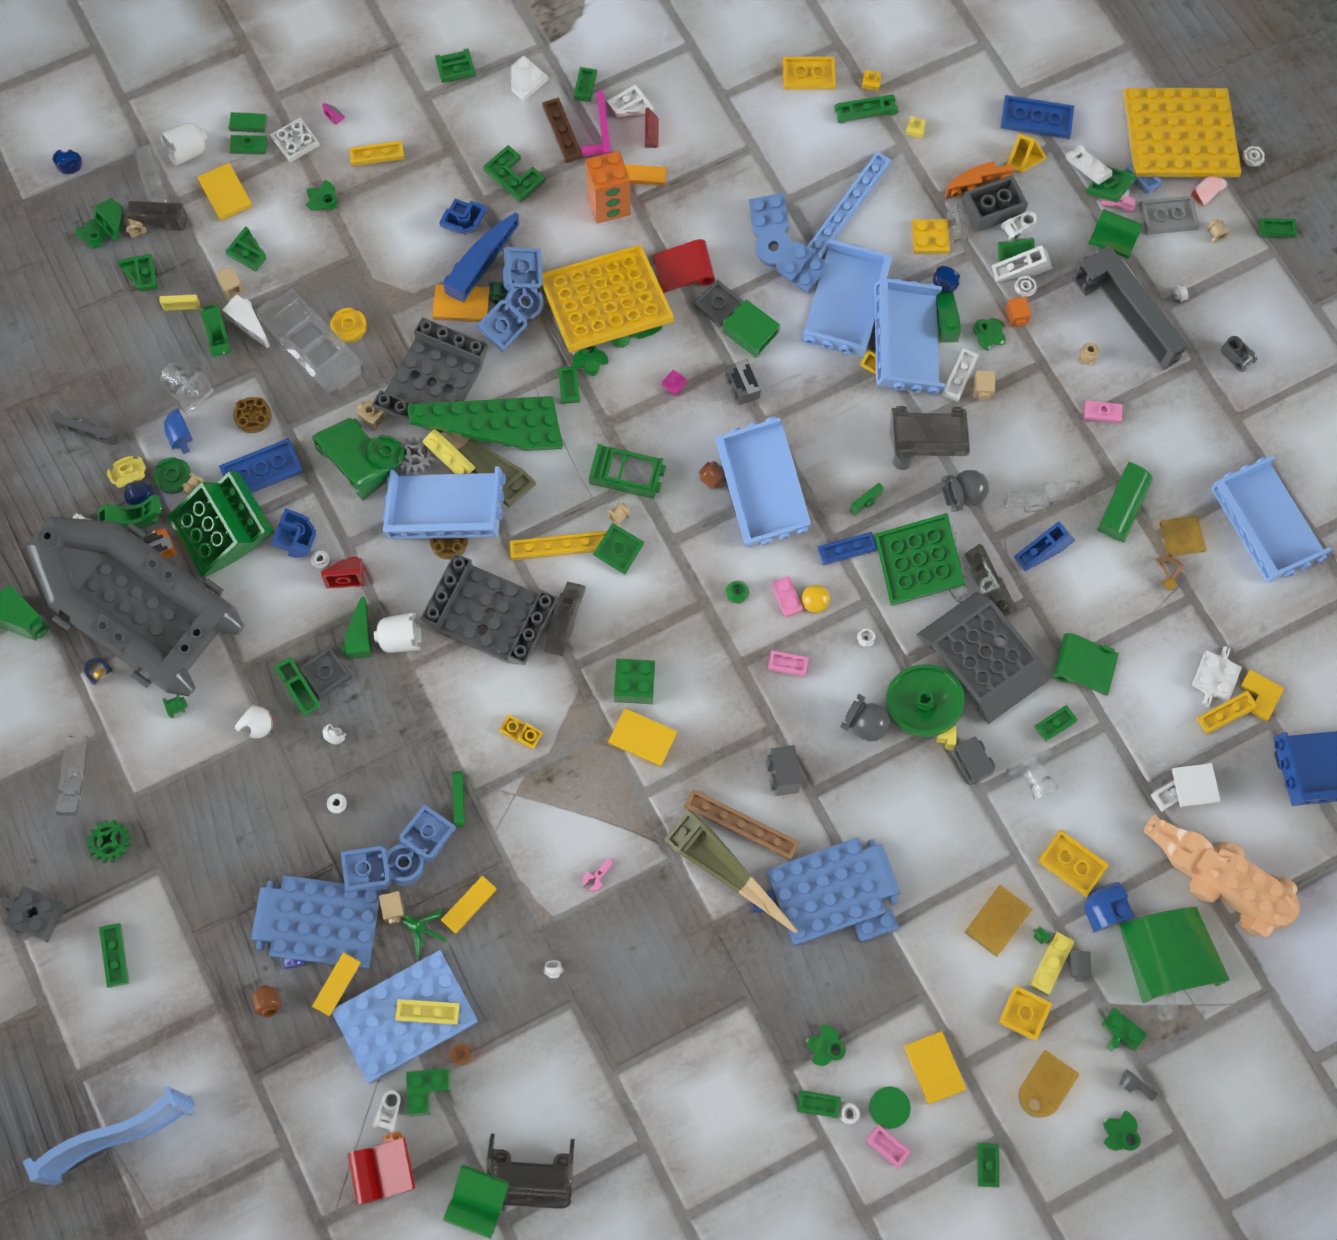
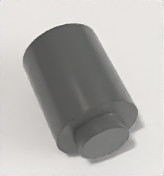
M901 444L896 448L893 465L897 469L906 470L910 467L914 456L913 448L908 444Z
M1070 952L1071 978H1075L1076 982H1087L1088 978L1092 977L1090 952Z

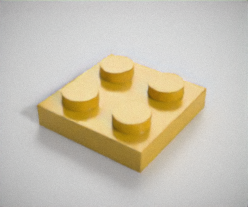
M912 219L913 254H949L948 219Z
M1015 985L998 1023L1033 1041H1037L1053 1004Z

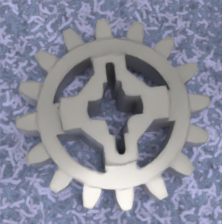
M415 437L412 438V441L405 439V444L400 442L405 454V459L397 466L400 467L401 472L407 470V475L414 472L415 476H417L418 472L425 474L424 469L431 470L430 464H435L434 458H436V455L422 442L423 438H420L419 441H416Z

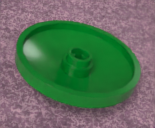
M922 664L909 667L895 676L887 690L886 705L891 720L898 728L914 736L932 737L947 732L957 724L964 711L965 696L961 683L951 672L936 665Z

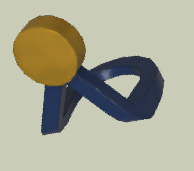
M92 658L84 666V673L92 685H95L101 677L113 671L101 658ZM93 662L102 663L104 668L97 670L91 676L88 672L90 664Z

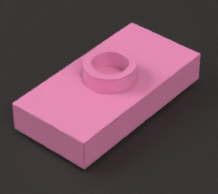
M1086 400L1084 403V420L1120 424L1122 421V404Z
M771 650L768 670L806 677L809 657Z
M879 1124L865 1141L898 1169L911 1153L907 1147Z

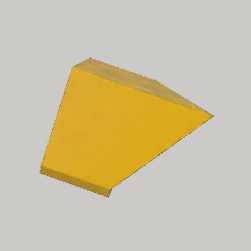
M1019 133L1007 165L1013 164L1016 171L1023 173L1048 158L1035 138Z

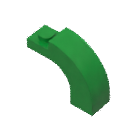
M218 303L201 307L200 313L207 332L211 355L218 357L232 353Z
M152 495L144 502L133 506L105 504L97 510L98 521L117 522L125 528L129 523H132L139 529L145 528L158 522V515L161 514L162 505L160 504V496Z

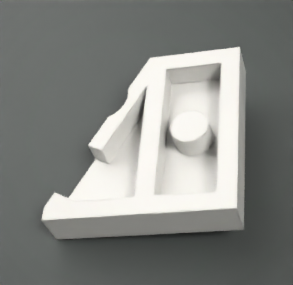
M636 85L607 101L608 108L616 118L654 113V107Z

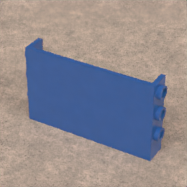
M1337 731L1288 736L1287 732H1283L1274 737V747L1277 750L1279 765L1283 772L1291 805L1301 806L1337 802Z

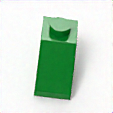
M110 198L94 206V219L117 242L119 241L123 224L124 210L120 203Z

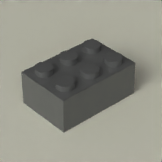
M1013 175L964 192L961 203L976 232L1004 223L1006 220L1026 212L1028 206Z

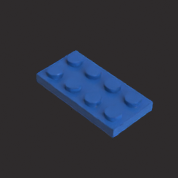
M1005 95L1000 128L1070 139L1074 105Z
M289 438L219 465L223 477L229 471L239 472L251 493L303 473Z

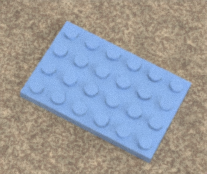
M441 950L334 1008L332 1012L368 1084L479 1023ZM397 999L459 1003L458 1025L396 1021Z

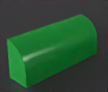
M1128 462L1097 531L1125 543L1153 480L1152 475L1146 469Z

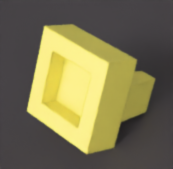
M910 116L905 135L922 139L927 120Z
M956 726L936 736V743L945 744V750H953L956 746Z

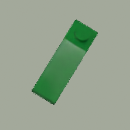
M940 292L936 296L940 343L958 342L961 327L954 293Z
M365 596L360 598L345 633V642H342L343 654H347L349 660L372 657L368 607Z

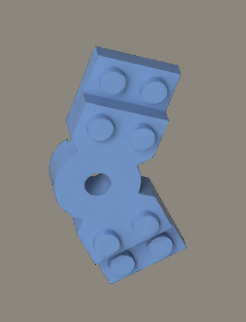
M784 192L749 199L752 229L754 235L758 237L756 241L758 257L765 265L769 267L776 266L779 275L808 294L828 267V262L817 256L811 249L799 241L791 242L787 235L790 225ZM772 245H779L776 251H770Z
M504 248L505 267L503 268V285L509 292L505 300H501L476 325L501 352L527 327V322L532 321L543 309V297L537 291L543 284L541 249ZM521 300L526 301L527 306L522 305Z
M424 804L400 834L401 844L392 847L388 852L382 846L340 852L346 893L366 890V892L387 889L391 883L399 886H408L417 882L424 872V863H431L444 848L446 841L456 830V826ZM407 861L409 865L403 868L399 866V863Z

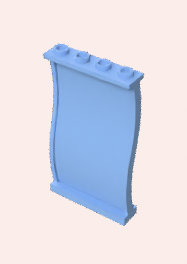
M167 1086L164 1088L166 1095L138 1115L121 1123L77 1135L52 1148L39 1159L30 1157L24 1160L23 1164L30 1181L51 1186L61 1184L63 1182L61 1176L88 1156L105 1148L153 1134L174 1122L184 1113L194 1114L193 1107H195L192 1097Z

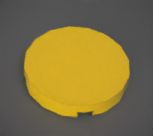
M343 308L337 311L330 321L332 334L341 342H356L366 333V318L362 312L354 310V308Z

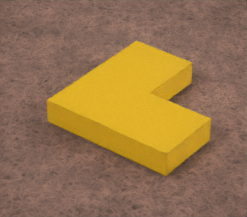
M1252 670L1247 672L1240 685L1244 690H1248V692L1257 696L1255 702L1258 708L1250 713L1267 722L1285 688Z

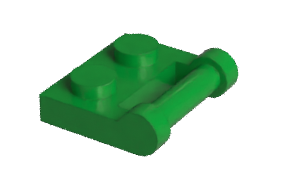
M469 48L440 56V54L435 55L442 83L476 76Z

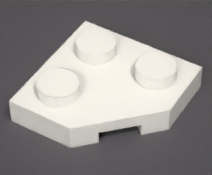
M522 56L511 66V90L523 101L548 81V76L525 56Z

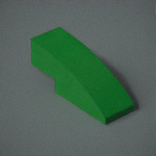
M291 657L274 666L304 716L321 707Z

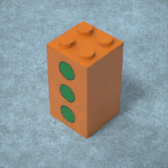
M620 150L585 159L586 194L596 224L630 215V178Z

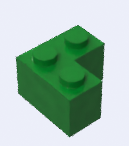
M448 1068L406 1072L407 1114L410 1117L431 1115L430 1094L451 1092L450 1071Z

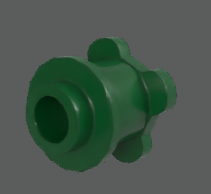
M489 282L491 293L488 299L493 304L497 305L501 300H505V293L508 290L504 287L503 282Z

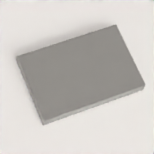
M1192 196L1145 200L1139 203L1146 235L1198 230L1200 227Z

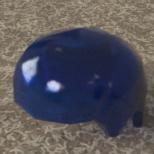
M59 149L53 154L52 158L57 170L64 175L74 174L82 167V157L78 152L71 149L67 152H62Z
M940 266L933 275V284L935 286H942L940 291L942 293H952L957 290L960 284V275L948 266Z

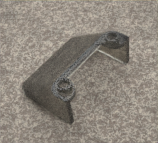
M906 406L891 408L890 439L894 452L899 455L916 456L969 455L970 443L966 409L954 406L951 413H909Z

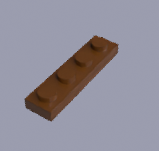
M559 97L542 102L543 109L565 162L569 163L582 159V152Z

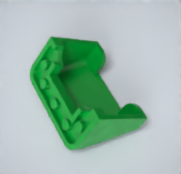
M347 418L317 432L312 436V440L316 450L337 467L349 481V484L358 490L356 494L363 501L387 482L390 470L394 469L396 473L397 470L396 468H379L368 460L366 450L371 439L361 429L362 426L356 418Z

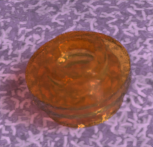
M456 1044L450 1052L452 1061L458 1065L467 1063L471 1057L470 1048L465 1044ZM459 1051H464L465 1055L463 1058L457 1057Z

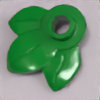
M324 180L321 189L307 188V195L310 201L306 204V207L313 211L321 209L332 210L337 206L338 200L335 196V187L329 181Z
M95 219L89 220L86 223V227H77L75 230L77 237L85 240L91 248L101 247L104 239L110 237Z
M991 318L987 321L979 319L975 322L973 331L978 336V343L983 349L988 351L992 344L1004 345L1006 342L1005 335L1001 331L1005 326L1002 321Z
M596 345L576 352L572 363L575 369L583 367L587 374L595 376L599 371V365L608 364V358L603 351L598 350Z
M822 1024L820 1036H812L806 1039L808 1048L815 1053L812 1063L818 1066H826L832 1060H841L846 1053L845 1045L839 1041L837 1031L829 1025ZM833 1047H837L839 1049L838 1054L832 1053Z
M1124 1111L1120 1121L1113 1118L1103 1120L1104 1129L1109 1135L1103 1143L1109 1149L1118 1151L1124 1148L1127 1151H1133L1139 1147L1141 1140L1136 1132L1138 1123L1130 1112ZM1127 1136L1132 1138V1144L1126 1142Z

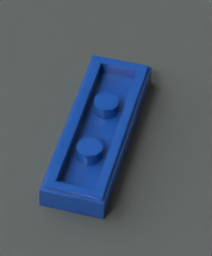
M872 532L818 546L823 566L875 552L878 549Z

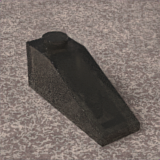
M129 201L126 213L128 219L166 230L185 231L188 216L182 203Z

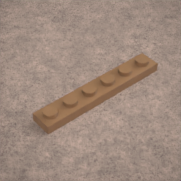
M694 789L684 805L685 809L692 810L695 814L790 861L799 845V841Z

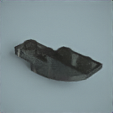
M978 544L966 552L965 556L970 565L969 570L983 595L991 599L1005 617L1016 611L1017 608L1002 578L998 577L984 546Z
M567 581L554 610L544 652L559 656L564 655L575 625V617L586 591L585 585Z

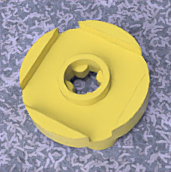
M128 456L116 461L113 464L114 468L111 471L110 469L107 471V476L111 483L115 484L118 488H122L127 483L143 479L146 466L141 457L134 459L133 456Z

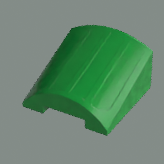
M1197 907L1169 910L1119 924L1142 1003L1163 995L1210 984L1221 986L1230 981Z

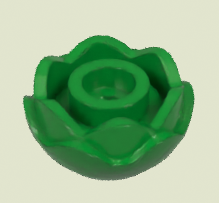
M732 581L726 587L727 599L733 603L740 604L749 597V588L742 581Z

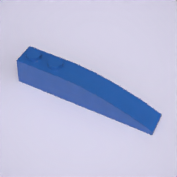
M515 212L489 230L466 252L459 263H455L453 271L443 281L445 294L464 303L520 225L518 213Z

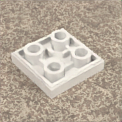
M301 117L270 134L289 163L320 146L318 140Z
M1212 763L1172 769L1180 808L1214 804L1221 801Z

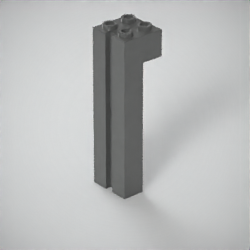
M1110 245L1104 249L1101 247L1092 256L1082 258L1075 271L1073 281L1086 296L1101 288L1163 370L1179 362L1182 353L1185 352L1188 346L1112 247Z

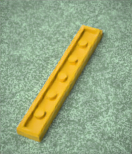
M607 531L509 541L511 561L595 552Z

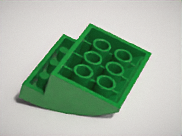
M229 471L218 483L201 482L167 516L202 577L209 576L239 560L275 532L240 473Z

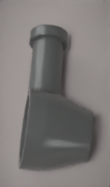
M1128 1069L1122 1074L1119 1084L1129 1093L1139 1089L1150 1101L1157 1097L1158 1093L1150 1089Z

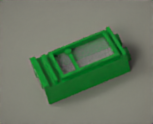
M598 443L589 474V484L655 499L656 493H660L662 482H659L660 476L664 477L666 465H663V458L660 459L620 450Z

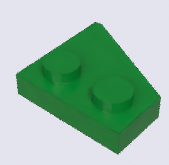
M152 254L117 260L119 267L140 292L158 289Z

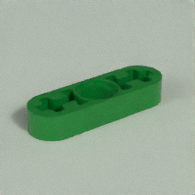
M452 771L454 825L456 827H465L463 771Z

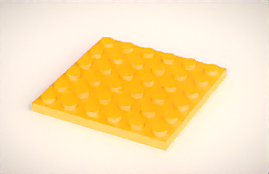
M1124 88L1123 95L1131 156L1136 177H1240L1241 167L1228 88Z
M641 244L542 273V288L569 353L675 322L674 315Z

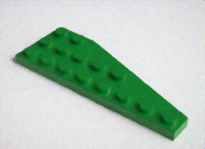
M553 396L408 404L407 406L410 425L431 430L433 428L444 430L445 433L461 434L462 437L488 443L496 442L503 444L505 447L513 446L523 451L562 449L563 447Z

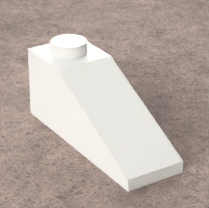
M1042 245L992 265L996 282L1018 279L1021 276H1035L1053 269L1049 254Z
M236 295L222 310L225 318L268 348L270 345L252 309L251 302L245 297L241 298Z

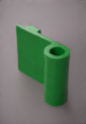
M1103 209L1088 244L1100 248L1103 247V249L1110 245L1117 255L1129 259L1143 224Z
M1066 633L1063 636L1053 678L1063 683L1075 682L1107 696L1119 653L1106 645L1101 646L1079 635Z
M462 1164L453 1196L443 1221L491 1239L496 1229L510 1182Z

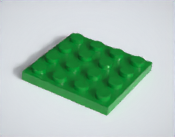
M948 513L874 534L892 606L966 585Z

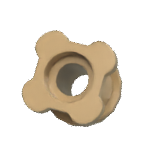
M131 213L124 218V223L127 225L125 230L132 238L147 232L146 227H143L141 223L142 217L139 214Z
M1215 219L1209 223L1207 230L1214 237L1211 240L1212 243L1227 238L1231 232L1230 228L1226 229L1224 227L1223 220Z
M1085 343L1079 350L1080 357L1078 362L1094 366L1096 363L1095 358L1099 355L1098 346L1094 343Z
M193 472L189 474L191 478L188 482L182 485L184 487L183 491L187 495L201 482H205Z
M618 502L613 510H607V516L614 524L620 527V523L626 517H630L629 513L631 511L625 503L621 504Z

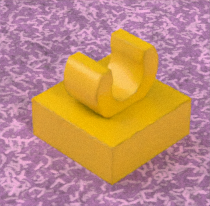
M864 70L862 89L879 91L882 72Z

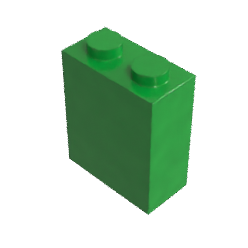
M747 299L742 304L739 303L734 309V313L731 316L728 315L722 323L723 333L754 357H757L779 334L780 330L779 323Z

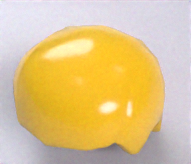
M811 585L803 591L801 600L807 611L821 613L827 609L830 603V595L825 587Z

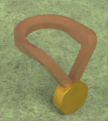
M1158 558L1157 565L1163 569L1167 577L1163 583L1164 587L1167 590L1175 589L1177 582L1174 579L1181 572L1184 565L1174 558ZM1161 562H1171L1177 566V570L1171 577Z

